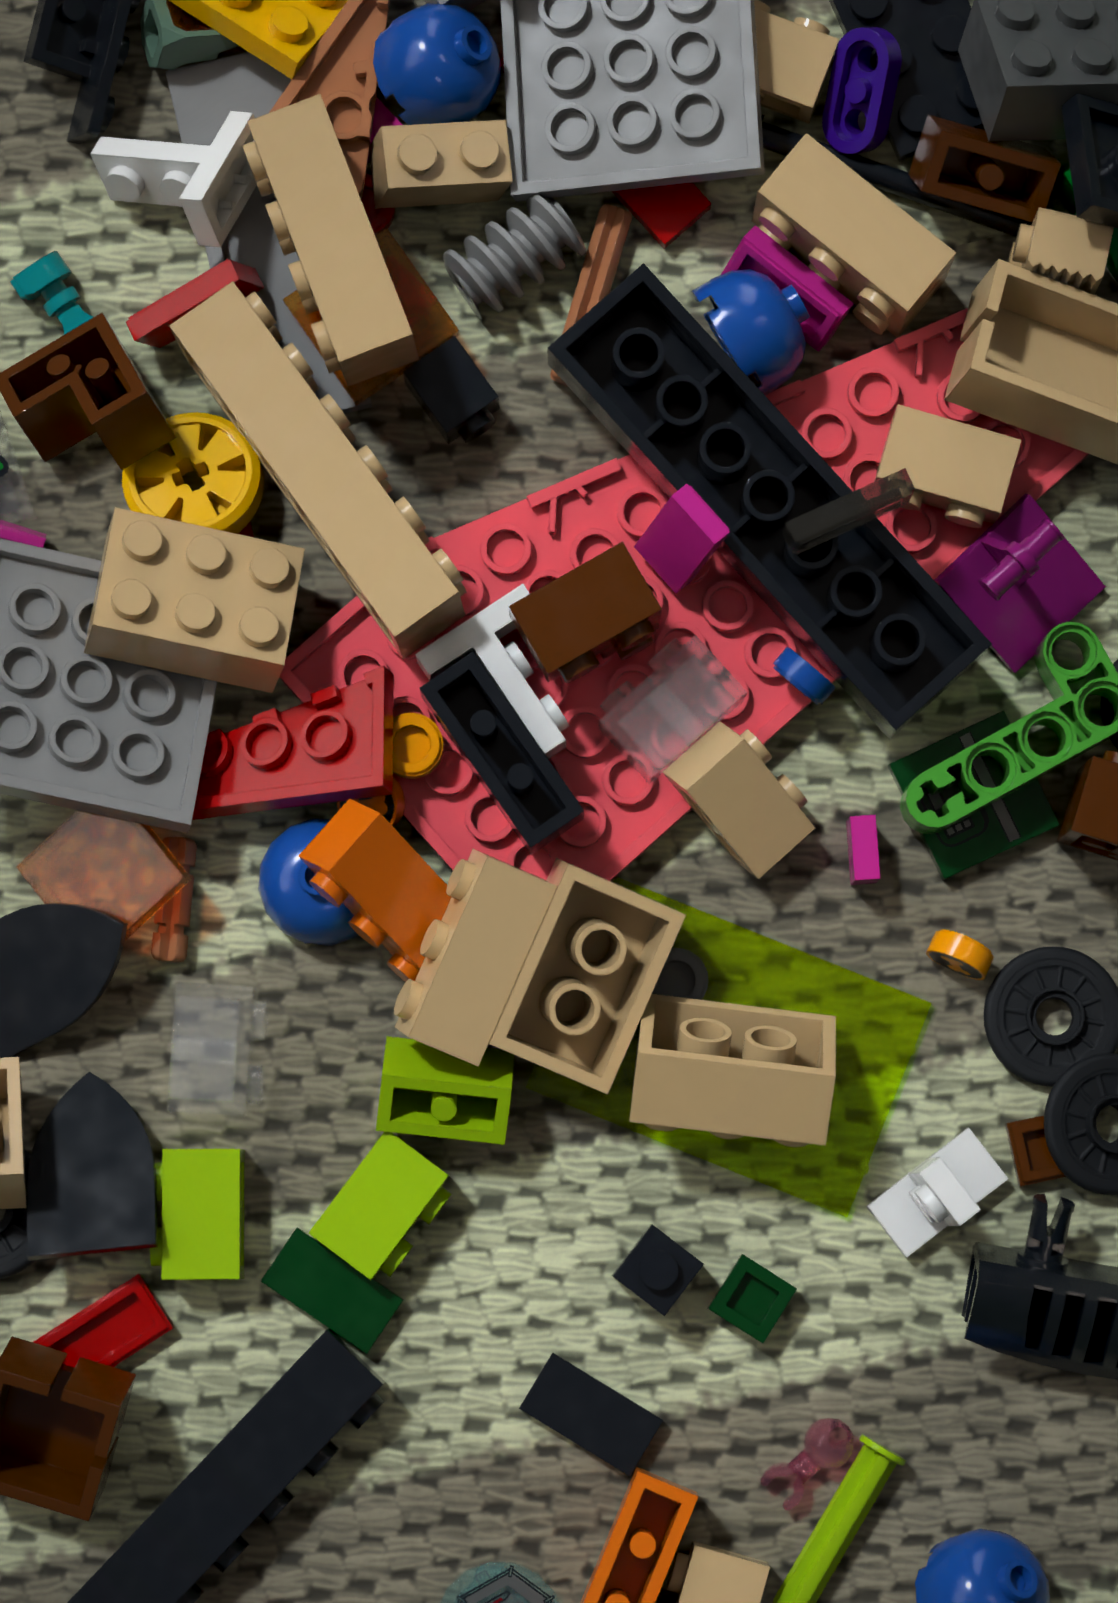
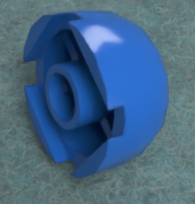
M428 3L399 16L378 36L375 41L373 57L374 70L381 92L385 99L392 94L395 96L397 102L406 110L399 114V116L408 125L470 122L489 106L500 83L502 64L498 47L487 27L473 13L457 5Z
M747 269L732 270L692 290L696 302H700L707 297L709 298L714 309L705 313L704 317L725 353L747 377L753 374L758 382L756 386L764 395L779 388L795 374L803 361L806 349V340L800 323L810 318V315L792 284L780 290L766 274Z
M313 818L288 827L271 842L260 864L258 891L266 914L284 934L305 944L332 946L353 939L358 935L348 923L354 914L343 903L339 907L334 906L312 887L309 881L315 873L298 857L331 819Z
M977 1529L936 1544L929 1552L932 1554L929 1556L926 1567L919 1569L915 1581L917 1603H1050L1049 1582L1040 1560L1026 1544L1001 1531Z

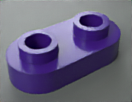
M860 27L852 29L841 38L837 45L823 111L822 127L829 144L839 152L846 154L870 152L876 149L887 135L901 69L902 54L895 37L883 28ZM874 49L878 56L876 69L872 67L870 62V56ZM861 111L866 117L863 131L858 125V116Z

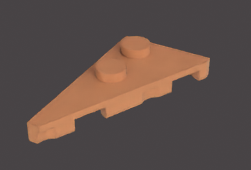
M348 0L270 110V112L321 94L361 199L364 191L378 92V82L373 65L375 41L380 33L387 28L390 0Z

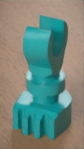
M54 251L15 275L10 283L21 299H37L42 295L46 301L43 309L49 318L54 316L58 318L63 326L65 335L92 319L93 316L85 313L77 303L81 296L75 287L67 288L63 281L72 272L58 251Z

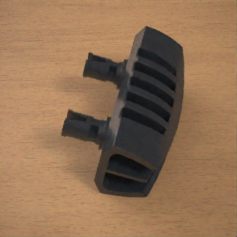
M1036 1194L1033 1197L1032 1203L1034 1205L1025 1248L1013 1249L976 1242L973 1246L962 1310L964 1321L967 1322L964 1339L1025 1361L1060 1370L1118 1380V1267L1064 1257L1071 1215L1074 1212L1075 1203L1061 1197L1050 1226H1047L1048 1204L1045 1194Z

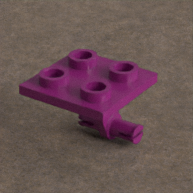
M1026 493L934 580L992 643L990 648L1013 673H1016L1036 654L1040 642L1054 627L1071 621L1106 587L1031 495Z

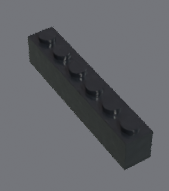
M330 1328L327 1329L67 1603H194L204 1593L195 1582L213 1564L223 1573L249 1545L241 1536L258 1516L268 1525L295 1497L286 1486L303 1469L314 1477L335 1455L339 1448L331 1439L348 1421L358 1430L385 1402L375 1393L385 1381Z

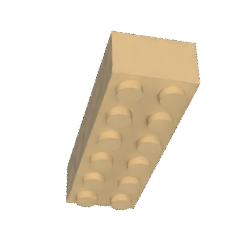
M232 281L169 325L188 363L240 434L246 438L258 455L261 464L402 659H405L465 616L460 598L467 592L461 583L463 578L442 548L433 554L427 549L425 544L430 540L424 532L426 527L406 498L403 496L395 503L390 498L388 493L393 491V489L386 480L388 475L369 447L365 445L358 451L355 450L351 444L356 440L349 429L351 424L332 396L328 393L319 400L315 395L319 387L312 378L314 373L292 342L284 348H281L278 344L283 338L275 327L276 321L261 298L255 291L244 297Z

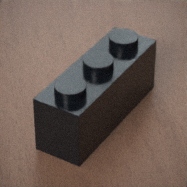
M473 651L419 688L423 701L531 855L584 819L583 808Z

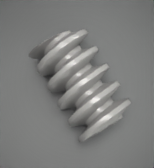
M539 194L529 196L526 201L529 217L518 208L511 207L508 209L505 216L509 231L496 222L490 221L487 223L484 229L488 245L475 236L469 235L466 237L464 247L467 259L451 249L444 252L443 260L449 277L480 320L482 318L478 305L482 302H485L498 313L504 310L499 292L501 289L506 288L519 299L524 296L520 276L523 274L528 275L540 285L544 283L545 278L541 262L544 260L549 261L560 271L565 269L566 265L562 253V248L565 246L571 248L581 257L587 254L580 234L567 213L553 197L549 198V203Z

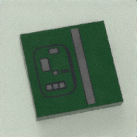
M1003 710L890 763L888 768L901 795H903L910 782L922 772L1010 725L1005 711ZM980 756L973 760L971 771L978 784L990 788L1001 785L1004 772L996 759L990 756ZM953 770L949 771L948 773L955 778V772ZM1038 779L941 832L934 834L920 833L942 880H945L1059 826V823ZM955 780L949 788L935 795H931L925 787L922 788L924 796L917 803L918 809L922 813L927 810H933L938 818L942 817L939 809L949 798L961 792L957 781ZM964 796L965 803H971V801Z

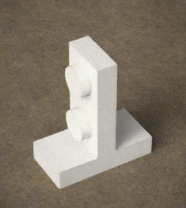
M230 111L210 146L100 137L90 153L110 200L183 207L197 243L200 246H222L257 186L242 145L254 141L247 121L255 117L253 113Z
M521 584L415 655L418 665L430 681L473 651L549 759L566 748V739L561 731L568 728L569 723L549 694L539 700L525 679L534 672L514 641L504 647L499 639L516 629L509 616V606L530 594L525 585Z
M966 1128L866 1207L902 1254L908 1257L947 1226H961L981 1210L977 1203L1008 1180V1177L971 1129Z

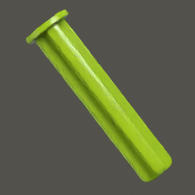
M861 1434L859 1440L864 1443L777 1591L773 1598V1603L817 1602L897 1464L904 1466L907 1460L870 1437Z

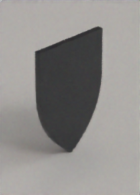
M71 903L34 905L19 909L0 918V1058L13 1057L61 1032L77 1022L93 1007L107 988L118 966L125 943L127 923L98 909Z
M88 1072L76 1082L58 1101L40 1129L32 1149L27 1176V1258L29 1260L158 1247L156 1168L150 1140L142 1122L129 1103L107 1082L91 1072Z

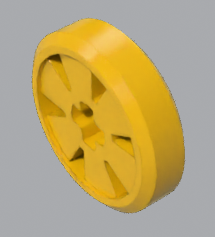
M194 412L166 418L176 438L123 469L122 488L129 510L238 534L252 520L263 496L264 475L258 455L234 424L223 417ZM194 471L199 478H202L204 486L192 491L190 486L184 483L182 476Z

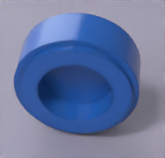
M788 646L773 662L775 665L773 668L816 705L819 703L822 705L836 688L827 678Z

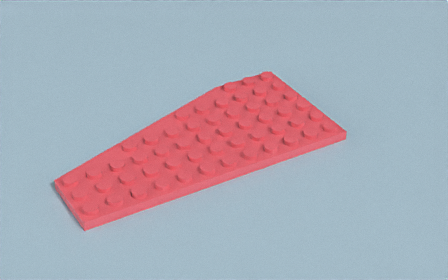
M967 308L898 337L890 344L803 381L797 380L765 395L933 580L993 523L983 521L981 528L963 526L945 518L946 510L923 503L920 510L897 507L883 500L885 492L872 489L891 420L898 404L1022 440L1002 511L997 520L1025 493L1031 495L1037 502L1090 455L944 400L956 352L964 343L960 341ZM630 454L618 460L617 458L530 494L524 500L435 538L429 537L430 541L425 546L430 553L433 554L442 548L463 578L461 583L467 592L460 598L465 616L405 659H402L358 596L354 597L285 659V665L279 678L301 703L310 701L311 693L335 685L338 689L365 680L364 673L385 666L394 675L393 718L404 713H418L430 718L438 726L444 743L443 756L439 765L430 774L421 778L407 779L394 773L393 778L399 783L404 793L405 809L403 817L452 871L461 859L468 861L472 849H475L544 880H547L556 858H559L612 881L692 810L691 806L664 775L663 771L703 735L721 721L739 735L748 729L765 745L812 703L808 697L773 668L775 666L773 662L787 646L832 684L836 681L718 550L713 553L695 578L677 594L667 585L634 546L669 500V497ZM623 541L662 608L659 628L652 635L655 641L650 646L625 660H621L617 652L603 660L599 653L596 655V658L600 664L595 669L570 683H565L562 676L547 682L517 628L499 639L503 647L514 641L534 672L525 679L539 700L549 694L569 723V727L561 731L566 739V748L549 758V761L584 810L583 820L531 855L423 701L419 688L429 682V680L418 665L415 654L521 584H524L531 594Z

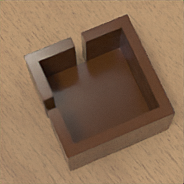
M12 1336L0 1356V1495L89 1522L107 1482L119 1439L117 1435L124 1421L136 1374L80 1357L75 1368L67 1366L65 1362L68 1353Z

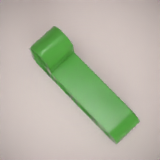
M1079 622L1059 624L1043 638L1036 650L1035 664L1038 673L1054 701L922 772L910 782L901 797L900 811L903 820L911 829L923 834L941 832L1102 744L1118 732V672L1098 637L1089 627ZM1059 640H1069L1075 643L1081 649L1083 655L1081 668L1067 670L1060 667L1054 661L1052 655L1053 643ZM1099 695L1108 699L1114 709L1112 724L1098 726L1090 722L1084 712L1086 697ZM1037 725L1046 726L1055 732L1059 740V750L1056 755L1050 757L1040 756L1030 748L1028 731L1031 727ZM990 756L1000 763L1004 772L1003 781L1000 786L990 788L978 784L971 771L972 762L975 758ZM953 770L955 772V778L948 772ZM955 780L957 781L961 792L949 798L939 809L942 817L938 818L933 810H927L922 813L918 809L917 803L924 796L922 788L925 787L931 795H935L949 788ZM964 796L967 799H969L971 803L966 804L964 801Z

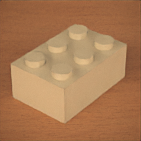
M805 133L757 191L752 222L857 305L853 309L856 318L871 331L882 335L886 329L897 338L902 334L945 282L956 255L954 250L807 133Z
M115 507L105 540L84 653L273 693L285 665L305 548Z
M556 858L546 880L557 886L489 1044L608 1095L686 915L667 905Z
M651 994L640 1020L629 1122L642 1123L657 1131H673L678 1128L708 1131L712 1135L723 1139H738L743 1136L774 1139L776 1142L789 1147H803L808 1144L826 1146L836 1078V1016Z

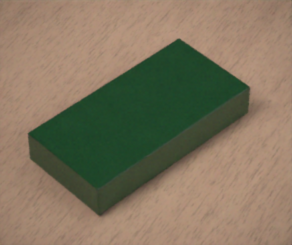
M298 1227L261 1279L262 1283L366 1354H368L404 1300L375 1279H368L325 1245Z

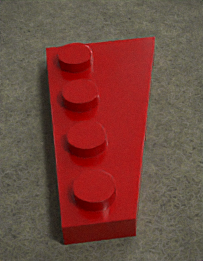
M385 666L364 673L365 680L341 689L332 685L311 693V700L281 712L276 708L252 716V723L224 733L221 729L208 733L192 820L346 801L349 798L354 800L392 795L394 675Z

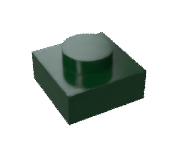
M741 1254L707 1309L763 1344L797 1288Z

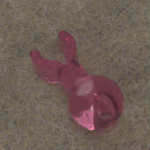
M824 1418L813 1423L805 1434V1449L789 1463L773 1464L762 1475L761 1484L767 1486L775 1477H790L794 1473L798 1474L793 1484L794 1492L784 1500L783 1508L785 1510H791L799 1504L804 1495L805 1483L821 1468H839L852 1457L855 1449L854 1434L849 1426L841 1420ZM835 1427H842L846 1430L848 1438L836 1440L833 1438L831 1431Z

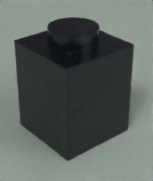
M453 336L403 371L406 386L448 444L460 436L465 443H468L485 433L495 424L496 420L492 414L500 409L499 397L456 336Z
M650 1224L612 1276L665 1316L704 1264L653 1224Z

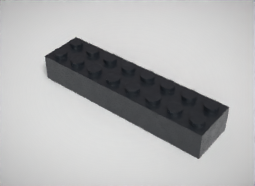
M644 263L547 348L548 365L669 498L685 484L691 485L728 526L730 533L717 548L718 552L889 739L975 664L990 648L992 643Z

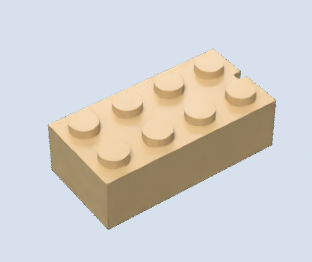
M321 94L247 121L254 141L244 144L242 147L261 197L272 193L275 195L276 201L266 204L265 207L284 256L296 252L299 261L288 264L306 315L319 310L322 320L311 324L329 374L341 369L347 386H351L419 360L413 333Z
M998 259L971 294L960 341L964 343L956 352L944 400L1118 464V304Z

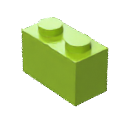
M386 1036L376 1131L505 1145L512 1093L514 1054L502 1049L487 1047L478 1067L414 1039Z
M384 1132L310 1230L309 1234L368 1279H374L380 1270L391 1277L413 1247L404 1237L419 1218L430 1225L451 1197L452 1193L442 1187L450 1176L395 1134Z
M162 1149V1162H155L157 1201H162V1227H157L158 1247L150 1248L151 1266H162L161 1280L244 1279L245 1150Z

